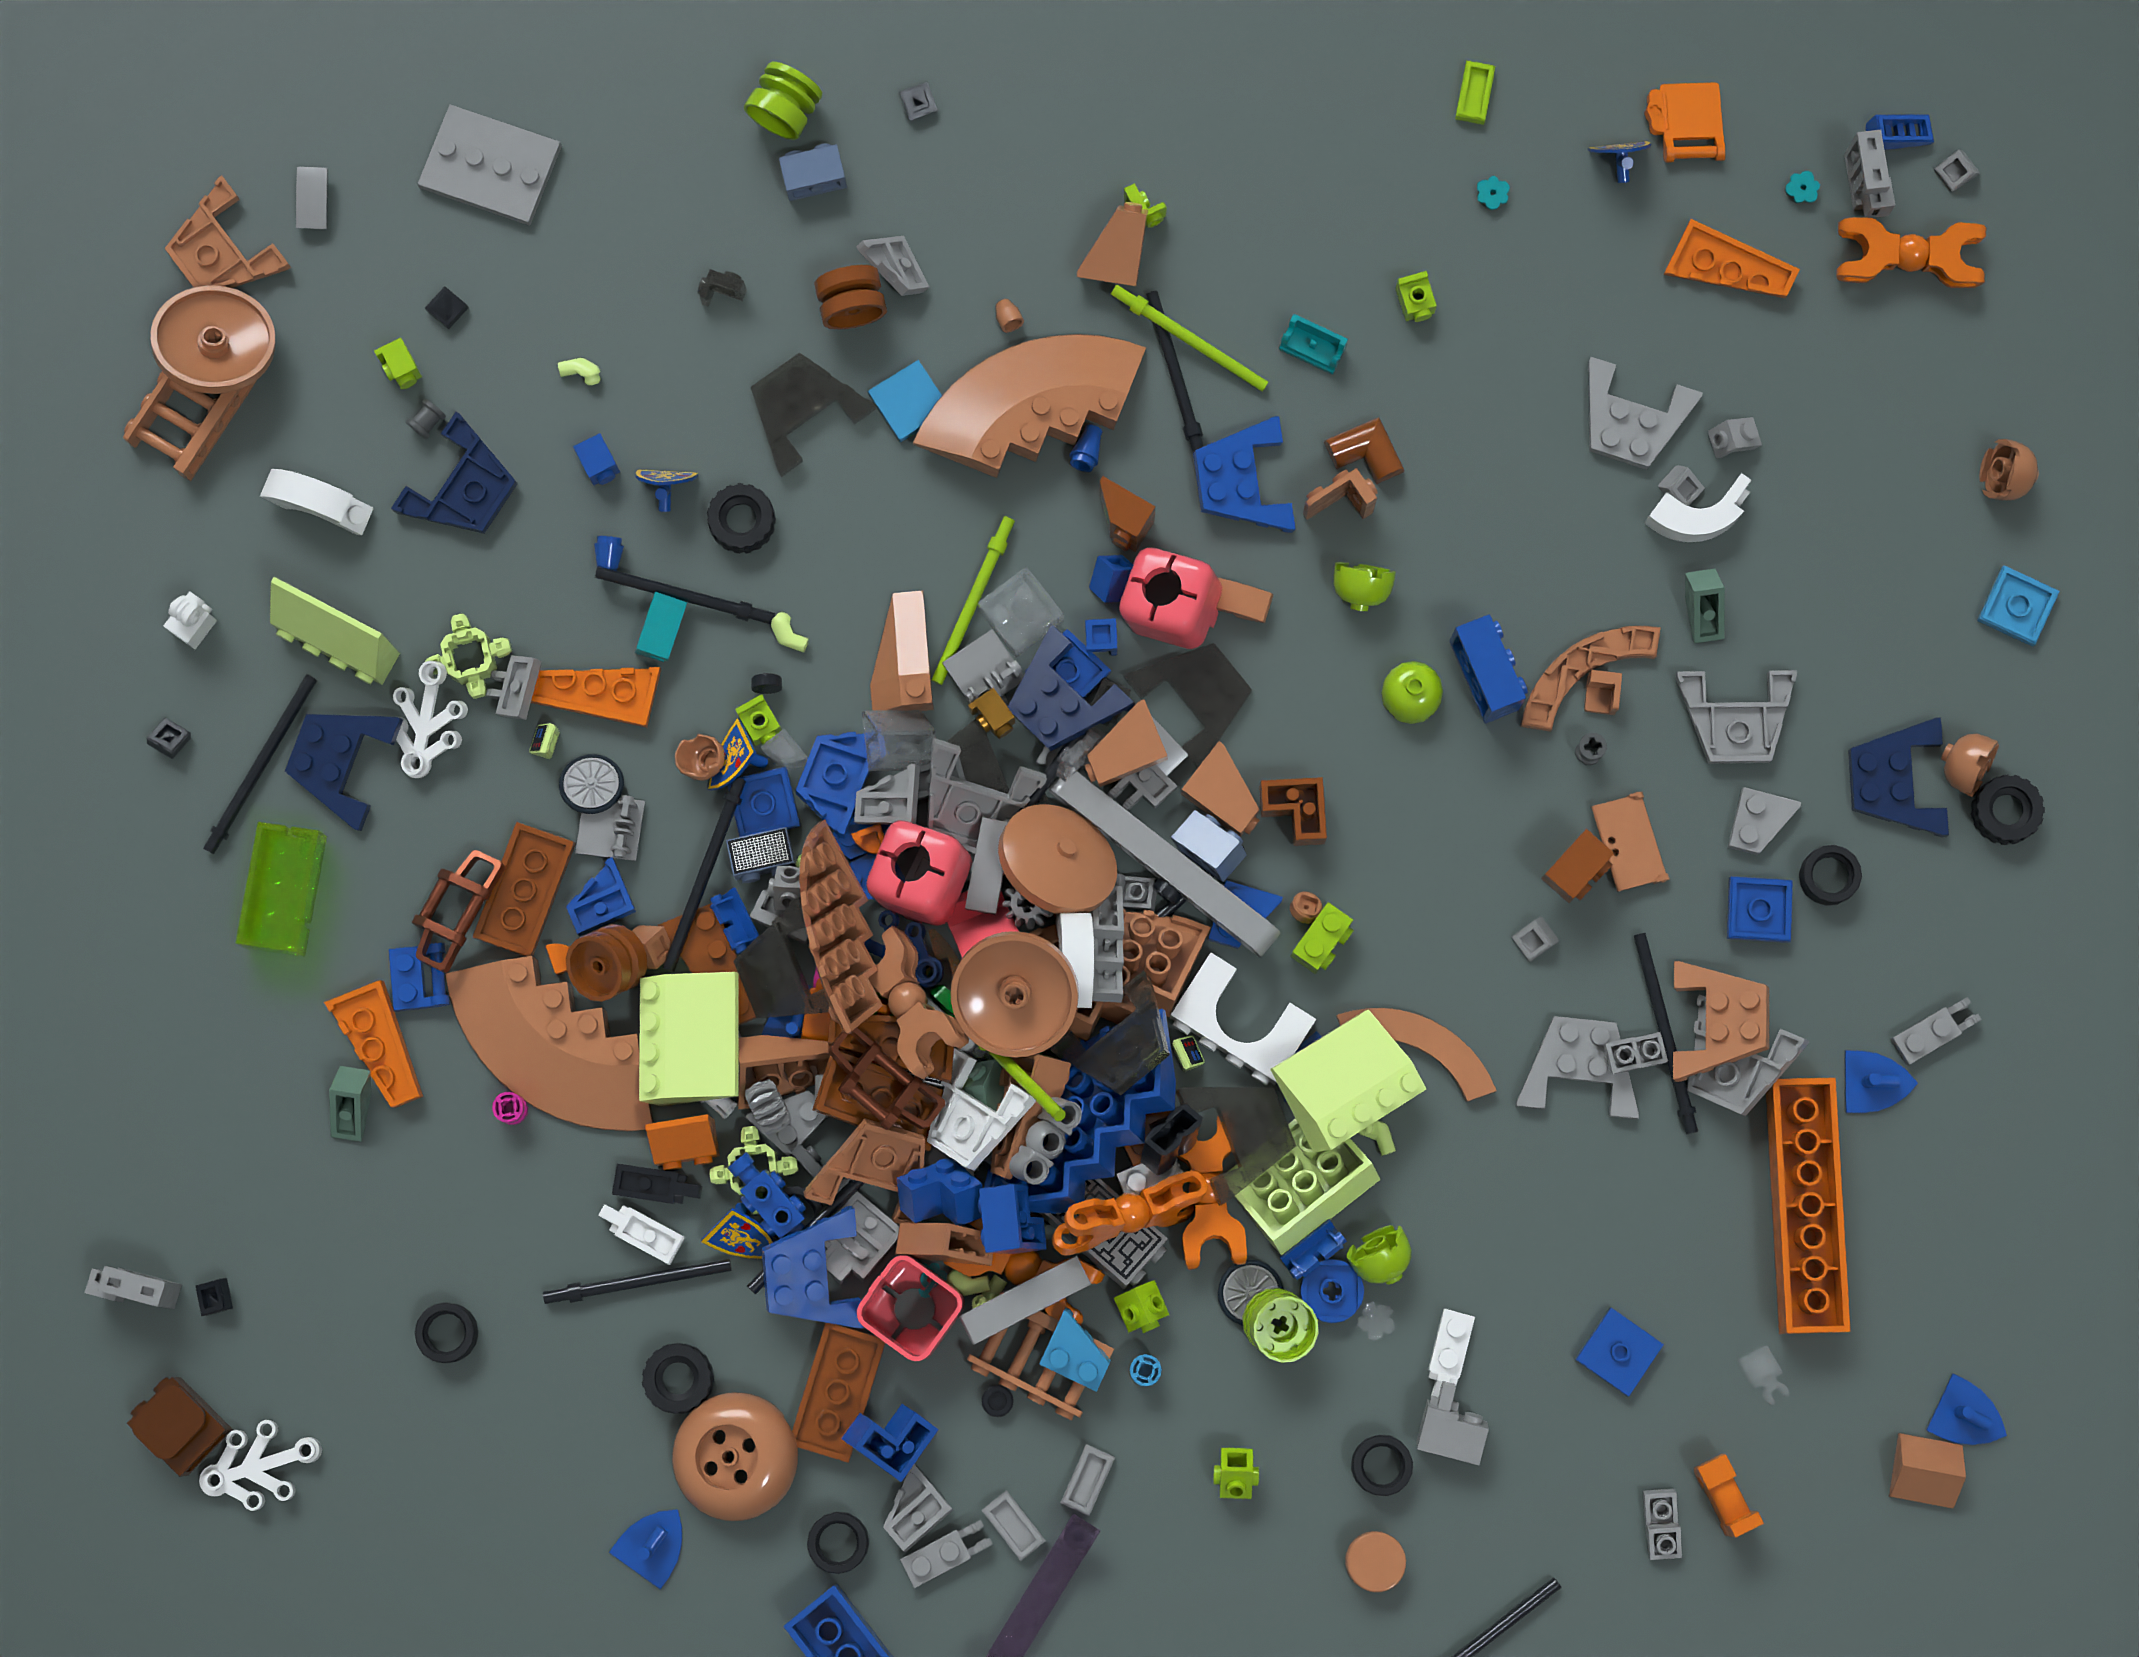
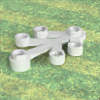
M426 661L419 669L420 680L426 684L420 714L413 703L414 692L410 688L400 687L393 693L394 702L400 705L416 733L413 744L407 734L408 722L404 719L396 738L404 752L401 760L402 769L412 778L426 776L431 769V761L447 749L458 748L462 743V737L459 732L445 731L442 733L439 741L427 748L429 736L453 719H463L468 712L467 705L463 701H451L445 710L433 717L439 685L445 681L447 676L445 666L439 661ZM436 668L438 670L437 678H435L433 675V672ZM402 692L406 693V700L404 702L401 699ZM456 705H458L460 708V712L458 715H456L454 712V708ZM450 735H452L454 738V742L452 745H450L448 742V738ZM417 758L420 759V767H419V768L416 766V760H417Z
M264 1420L257 1426L258 1435L242 1465L230 1469L238 1450L245 1447L248 1441L244 1431L233 1430L226 1437L227 1446L218 1463L210 1465L202 1471L199 1479L200 1487L209 1496H221L226 1493L243 1502L245 1508L250 1511L259 1510L264 1506V1495L258 1491L250 1492L233 1481L246 1477L274 1492L278 1500H290L295 1495V1486L289 1481H280L263 1471L297 1460L302 1463L315 1462L321 1456L322 1446L317 1439L306 1437L300 1439L295 1444V1448L261 1458L270 1439L274 1438L278 1433V1426L274 1421ZM267 1423L272 1426V1433L269 1436L264 1435L262 1431L263 1426ZM235 1434H239L242 1437V1442L238 1446L232 1443V1437ZM305 1444L311 1447V1454L307 1457L301 1452ZM214 1474L220 1478L217 1486H213L210 1483V1478ZM283 1485H287L290 1489L287 1497H283L280 1494V1488ZM252 1495H256L259 1498V1504L256 1507H252L249 1503Z

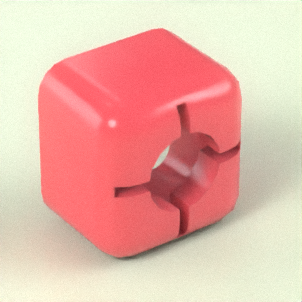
M1145 548L1138 553L1120 600V615L1130 629L1138 635L1186 649L1197 648L1204 642L1209 627L1214 628L1219 614L1216 607L1222 592L1221 582L1210 565L1203 561L1157 548ZM1171 569L1173 574L1177 575L1181 580L1182 592L1195 597L1196 600L1179 594L1172 603L1157 606L1156 609L1146 599L1145 585L1155 575L1163 572L1169 573Z
M898 820L892 823L885 833L867 878V890L882 907L901 914L906 919L921 924L925 922L935 926L943 925L949 921L971 869L972 858L956 838L908 821ZM921 845L929 852V866L933 870L944 873V876L927 871L920 879L911 882L905 881L904 883L897 877L895 872L898 856L907 848L913 846L920 847Z
M900 1255L889 1262L881 1275L876 1278L868 1289V1293L857 1308V1318L863 1327L911 1361H921L930 1357L961 1315L965 1307V1300L959 1290L917 1259ZM925 1273L929 1276L927 1277L929 1284L932 1280L936 1282L935 1285L938 1283L935 1288L933 1286L929 1295L935 1305L932 1319L943 1328L940 1331L931 1323L920 1329L904 1327L897 1338L894 1339L892 1335L901 1325L895 1313L897 1298L883 1288L887 1285L899 1295L912 1288L925 1291L927 1287H923L920 1281L921 1275Z

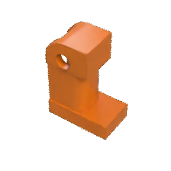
M1720 1454L1693 1468L1701 1488L1704 1489L1721 1522L1720 1526L1725 1536L1736 1538L1764 1524L1759 1512L1749 1509L1734 1480V1477L1737 1475L1726 1454Z

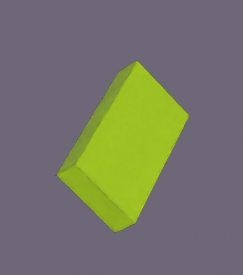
M1466 60L1455 120L1484 125L1496 66Z

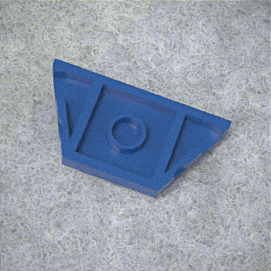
M874 729L872 733L863 734L847 732L839 736L832 734L817 736L796 788V795L822 820L825 819L828 826L841 838H845L855 812L856 792L864 788L884 737V730Z

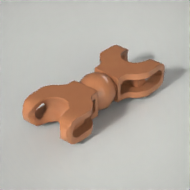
M892 925L882 934L886 950L880 963L876 964L878 971L868 979L875 992L888 999L890 1012L897 1018L896 1021L900 1027V1035L897 1042L899 1056L913 1075L925 1079L934 1071L930 1053L936 1041L943 1039L947 1045L957 1047L960 1050L969 1043V1038L959 1026L956 1018L927 1005L926 992L918 985L919 982L915 976V970L918 965L917 949L904 931Z

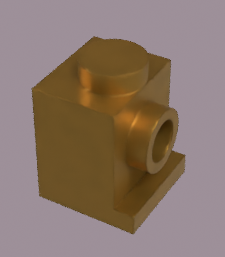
M994 687L968 705L972 716L976 713L979 714L976 720L986 733L991 730L995 737L997 736L998 739H1001L1014 729L1012 725L1015 724V717Z

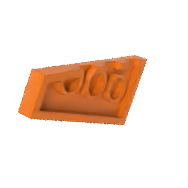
M1690 219L1663 275L1786 298L1800 269Z
M661 668L590 669L584 671L539 670L531 703L647 728Z
M384 981L373 982L324 1002L329 1012H332L337 1019L338 1026L344 1035H347L353 1044L354 1051L360 1060L371 1071L372 1079L390 1107L396 1108L423 1097Z

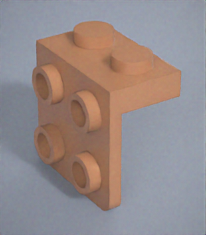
M1357 468L1351 472L1344 470L1332 479L1333 483L1325 489L1319 486L1306 496L1308 500L1305 502L1303 515L1308 520L1347 495L1362 519L1373 513L1378 491L1369 478L1365 480Z

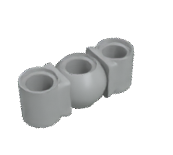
M1052 1097L1061 1108L1064 1107L1065 1118L1059 1122L1055 1121L1042 1108V1113L1037 1117L1041 1121L1034 1123L1028 1129L1025 1138L1026 1146L1020 1145L1019 1152L1011 1158L1009 1169L1015 1178L1033 1185L1040 1184L1047 1178L1049 1168L1054 1164L1050 1160L1057 1158L1063 1152L1066 1144L1065 1134L1071 1136L1072 1129L1081 1121L1082 1111L1077 1103L1060 1097ZM1048 1134V1142L1043 1147L1044 1137ZM1032 1162L1031 1171L1027 1174L1026 1168Z

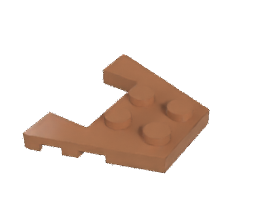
M222 175L215 181V187L209 195H205L199 202L200 207L190 220L187 218L165 247L167 253L193 287L224 286L234 288L291 268L273 243L247 261L217 222L216 216L240 200Z
M1674 961V989L1677 992L1706 990V1049L1673 1052V1079L1676 1082L1687 1080V1077L1700 1072L1702 1074L1709 1072L1714 1067L1724 1063H1733L1769 1049V987L1767 985L1684 962Z
M865 1118L805 1188V1198L832 1205L843 1177L898 1192L896 1177L908 1174L913 1169L924 1168V1135L894 1126L886 1130L880 1125V1122ZM898 1200L892 1215L893 1222L897 1224L914 1223L900 1210Z

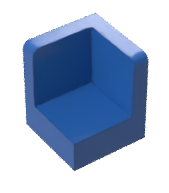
M1123 555L1098 556L1089 585L1090 590L1105 603L1120 602L1133 564Z
M1116 618L1085 620L1087 652L1111 651V656H1116Z

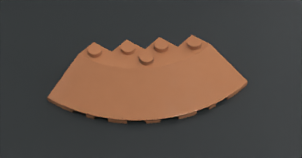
M1081 334L1050 336L1009 347L988 357L967 371L950 386L923 421L913 445L997 478L1008 451L1036 462L1047 435L1075 446L1085 419L1114 430L1146 347L1125 340Z
M824 819L811 829L802 849L799 875L800 897L810 943L809 948L814 957L820 981L830 1005L829 1014L839 1024L841 1030L847 1034L883 1005L868 979L878 969L864 945V942L872 937L873 933L859 907L869 900Z
M1123 909L1124 964L1122 970V1003L1092 1001V1008H1077L1074 1020L1067 1032L1088 1041L1100 1017L1118 1025L1126 1022V1018L1136 1015L1141 1005L1151 1010L1164 1009L1166 1016L1170 1018L1211 927L1177 915H1173V918L1168 916L1158 917L1157 914H1154V911L1150 910L1126 912ZM1056 924L1030 932V934L1044 938L1059 949Z
M526 956L501 960L445 974L450 1000L467 1041L481 1062L510 1091L521 1096L527 1103L547 1114L584 1127L614 1131L646 1130L645 1124L653 1123L651 1104L639 1101L640 1036L636 1033L610 1037L607 1011L602 1007L576 1011L573 986L568 982L541 985L539 964L536 958Z

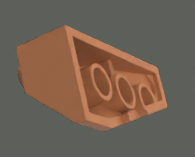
M923 590L892 594L870 683L873 716L934 710Z
M770 1035L739 1038V1096L736 1097L738 1110L750 1108L745 1097V1091L759 1081L762 1082L767 1079L773 1081L781 1096L793 1092L797 1095L805 1092V1088L815 1085V1075L824 1074L830 1057L828 1041ZM839 1049L840 1052L853 1057H861L860 1055Z
M1041 1053L1027 1057H1011L1051 1098H1061L1065 1085L1069 1080L1071 1063ZM1002 1067L999 1085L1004 1086L1003 1098L1011 1084L1025 1090ZM1037 1101L992 1150L991 1173L1006 1179H1012L1013 1175L1009 1169L1011 1158L1019 1152L1020 1145L1026 1146L1025 1138L1028 1129L1034 1123L1041 1121L1037 1117L1042 1113L1043 1107Z

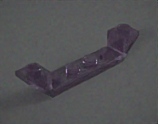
M1073 1513L986 1657H1024L1101 1530Z

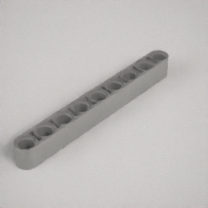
M1067 766L1048 789L1055 798L1070 810L1090 821L1107 839L1158 879L1161 878L1169 883L1187 902L1261 958L1281 934L1268 920L1072 767Z

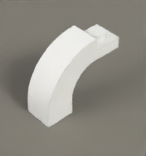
M271 469L260 497L284 509H294L310 513L356 535H363L373 511V507L353 498V495L317 479L282 469Z
M1741 473L1720 502L1702 509L1686 506L1666 492L1644 524L1660 535L1676 541L1700 542L1712 539L1727 531L1744 512L1739 507L1750 493L1746 487L1751 482V479Z
M1091 913L1056 914L1059 950L1072 965L1078 982L1079 999L1077 1008H1092L1094 936Z

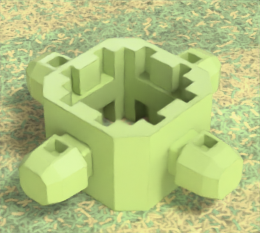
M465 614L454 615L451 619L452 631L454 633L446 635L440 644L443 656L437 654L429 657L425 662H441L445 666L448 675L454 681L461 685L466 684L468 692L473 699L484 697L487 691L484 679L490 678L491 672L497 669L495 656L502 658L512 652L510 641L508 638L493 639L491 643L485 632L476 627H471L469 619ZM475 640L481 642L484 664H480L479 668L474 667L464 672L457 671L453 649L458 648L457 645H465ZM437 668L434 670L433 675L438 674Z
M756 1126L742 1127L741 1143H744L745 1147L734 1148L727 1157L728 1166H730L746 1152L750 1156L767 1154L770 1173L775 1170L779 1175L783 1173L784 1176L799 1171L798 1160L795 1157H781V1160H778L777 1152L768 1145H758L757 1141H760V1136ZM720 1165L710 1169L711 1183L727 1184V1181L730 1180L731 1188L742 1197L744 1196L740 1191L743 1188L740 1178L738 1176L735 1178L728 1170V1167L725 1168V1165ZM763 1186L758 1187L756 1190L759 1198H764V1194L768 1193L767 1189ZM756 1210L752 1213L753 1215H759Z

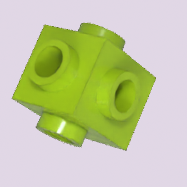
M1155 1280L1114 1297L1129 1333L1141 1328L1143 1333L1160 1326L1158 1320L1169 1315Z
M1221 1448L1220 1465H1214L1213 1484L1219 1485L1220 1498H1252V1486H1258L1259 1467L1253 1466V1449Z

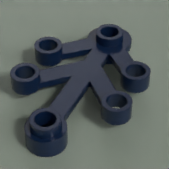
M889 910L881 912L878 918L879 925L885 931L892 925L897 927L899 924L898 914ZM891 915L892 923L887 926L885 918ZM910 922L905 927V934L912 941L918 952V965L915 970V976L923 987L937 986L944 976L943 964L939 959L930 957L924 941L926 935L924 925ZM917 926L919 934L913 937L911 931L913 927ZM870 938L864 942L868 952L881 958L884 957L885 945ZM931 966L934 973L928 978L926 970Z

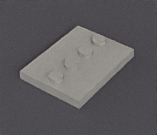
M450 104L417 185L420 189L530 226L562 145L560 141Z

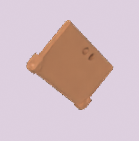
M1635 792L1625 798L1591 807L1602 843L1615 853L1609 861L1613 864L1610 870L1617 892L1650 883H1664L1670 880L1668 873L1665 871L1643 801V792Z

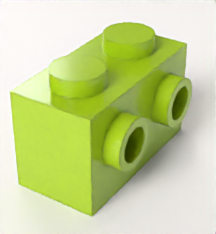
M1328 902L1292 951L1290 957L1314 974L1318 972L1320 967L1326 970L1336 956L1332 953L1338 942L1344 945L1354 930L1350 928L1353 919Z

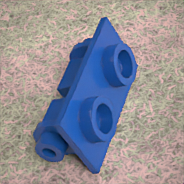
M735 887L723 896L719 894L710 899L712 903L710 908L713 909L720 925L724 923L728 925L723 931L731 945L732 951L735 950L737 955L741 953L745 955L762 943Z
M1328 1219L1283 1254L1280 1259L1293 1278L1295 1277L1298 1280L1303 1277L1305 1279L1309 1273L1321 1265L1318 1260L1321 1256L1325 1260L1329 1259L1340 1249L1342 1250L1344 1248L1343 1244L1347 1241L1336 1230L1331 1220Z

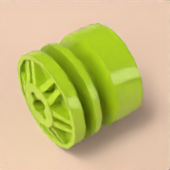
M772 61L766 66L765 74L759 78V84L762 88L753 89L744 105V110L750 118L766 130L785 139L796 140L800 137L808 123L805 114L814 112L815 104L819 103L822 98V91L815 82L800 71L786 64Z
M1281 1288L1265 1289L1255 1294L1247 1303L1242 1316L1243 1331L1248 1341L1269 1359L1281 1363L1294 1362L1306 1356L1314 1347L1319 1334L1318 1319L1313 1309L1292 1292ZM1275 1318L1278 1320L1280 1319L1282 1321V1324L1280 1326L1273 1325L1271 1322Z

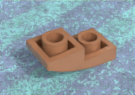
M1218 578L1222 586L1221 596L1216 607L1218 611L1234 614L1237 618L1265 623L1273 598L1272 593L1242 583Z

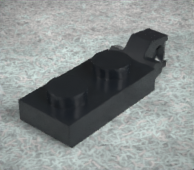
M617 1164L612 1195L669 1204H683L684 1196L700 1199L702 1186L686 1184L687 1176L680 1175L677 1172Z

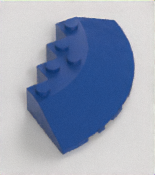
M1158 1009L1128 1017L1126 1022L1112 1028L1108 1025L1100 1029V1033L1086 1042L1081 1040L1064 1053L1065 1057L1062 1060L1071 1063L1070 1076L1061 1098L1077 1103L1081 1108L1082 1118L1080 1123L1072 1129L1071 1136L1065 1134L1066 1144L1063 1152L1057 1158L1050 1160L1054 1164L1049 1168L1047 1178L1040 1184L1033 1185L1014 1176L1012 1179H1006L991 1173L990 1169H988L984 1188L1010 1184L1027 1185L1030 1212L1056 1214L1067 1212L1068 1208L1073 1204L1085 1201L1086 1180L1114 1177L1116 1147L1145 1143L1146 1114L1175 1110L1176 1078L1166 1011ZM1048 1134L1044 1137L1043 1147L1048 1142ZM1032 1162L1026 1168L1027 1174L1031 1171Z

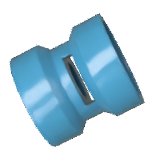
M1140 1355L1130 1365L1131 1378L1140 1386L1153 1385L1161 1376V1365L1152 1355Z

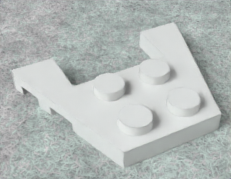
M954 1047L952 1084L941 1081V1084L945 1086L942 1098L945 1100V1106L931 1123L927 1142L964 1167L975 1170L1034 1105L1036 1100L1027 1091L1011 1084L996 1112L966 1093L962 1088L977 1060Z

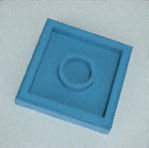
M919 360L868 391V395L900 443L919 431L935 403L942 397Z
M2004 565L1999 571L1977 621L2033 647L2036 645L2060 591Z

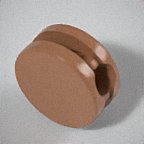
M1370 1531L1359 1535L1351 1542L1346 1552L1345 1564L1350 1578L1359 1587L1370 1592H1384L1396 1586L1402 1579L1406 1569V1557L1402 1546L1395 1538L1383 1532Z

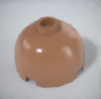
M1998 439L1995 443L1999 444L1994 449L1988 448L1981 463L1979 478L1980 482L1985 481L1986 490L1982 491L1990 499L2016 500L2026 495L2037 481L2039 475L2037 460L2034 453L2024 444L2008 439Z
M1967 734L1960 737L1954 745L1949 743L1942 754L1941 760L1946 762L1944 774L1950 785L1960 792L1973 797L1983 781L1979 780L1983 778L1986 771L1989 772L1999 748L1998 741L1980 734Z

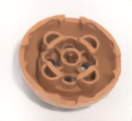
M732 1392L720 1394L703 1401L682 1422L673 1445L672 1462L674 1475L684 1496L702 1513L725 1521L753 1519L775 1507L790 1489L798 1464L796 1438L783 1413L769 1401L749 1393ZM718 1430H722L726 1435V1439L722 1444L716 1443L715 1434ZM748 1438L753 1439L756 1446L752 1452H748L744 1447V1442ZM728 1452H733L734 1460L729 1463L730 1459H727ZM711 1461L715 1462L718 1467L714 1475H709L707 1472V1465ZM739 1470H744L747 1473V1480L743 1484L737 1482L735 1478Z

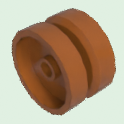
M850 265L824 273L814 282L818 301L823 303L820 307L823 325L829 329L841 330L864 326L879 320L887 313L884 295L878 292L881 288L878 269L874 266Z
M610 924L573 942L566 956L567 973L571 983L581 995L590 1000L602 1002L632 989L640 983V978H644L647 970V954L641 940L633 931L623 925Z

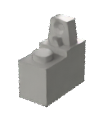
M1442 1381L1439 1396H1431L1430 1400L1427 1399L1416 1440L1417 1449L1480 1465L1489 1431L1488 1423L1483 1420V1416L1476 1413L1465 1412L1464 1415L1459 1414V1403L1453 1401L1456 1389L1455 1384Z

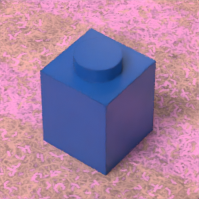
M600 433L573 446L593 486L598 483L600 485L609 483L616 477V474L620 473Z

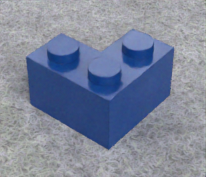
M952 1158L941 1159L933 1165L921 1169H913L908 1174L896 1177L900 1210L914 1223L942 1213L958 1226L982 1218L978 1210L979 1189L983 1188L982 1183Z
M1010 1184L979 1189L978 1210L982 1215L983 1229L981 1230V1242L985 1247V1253L1016 1254L1047 1249L1044 1218L1030 1217L1027 1185Z
M901 1404L884 1429L859 1413L841 1439L902 1482L939 1429L907 1406Z

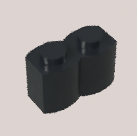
M1187 1104L1176 1107L1168 1115L1166 1123L1156 1126L1147 1135L1140 1162L1156 1175H1161L1170 1170L1175 1164L1177 1156L1187 1153L1196 1144L1203 1117Z

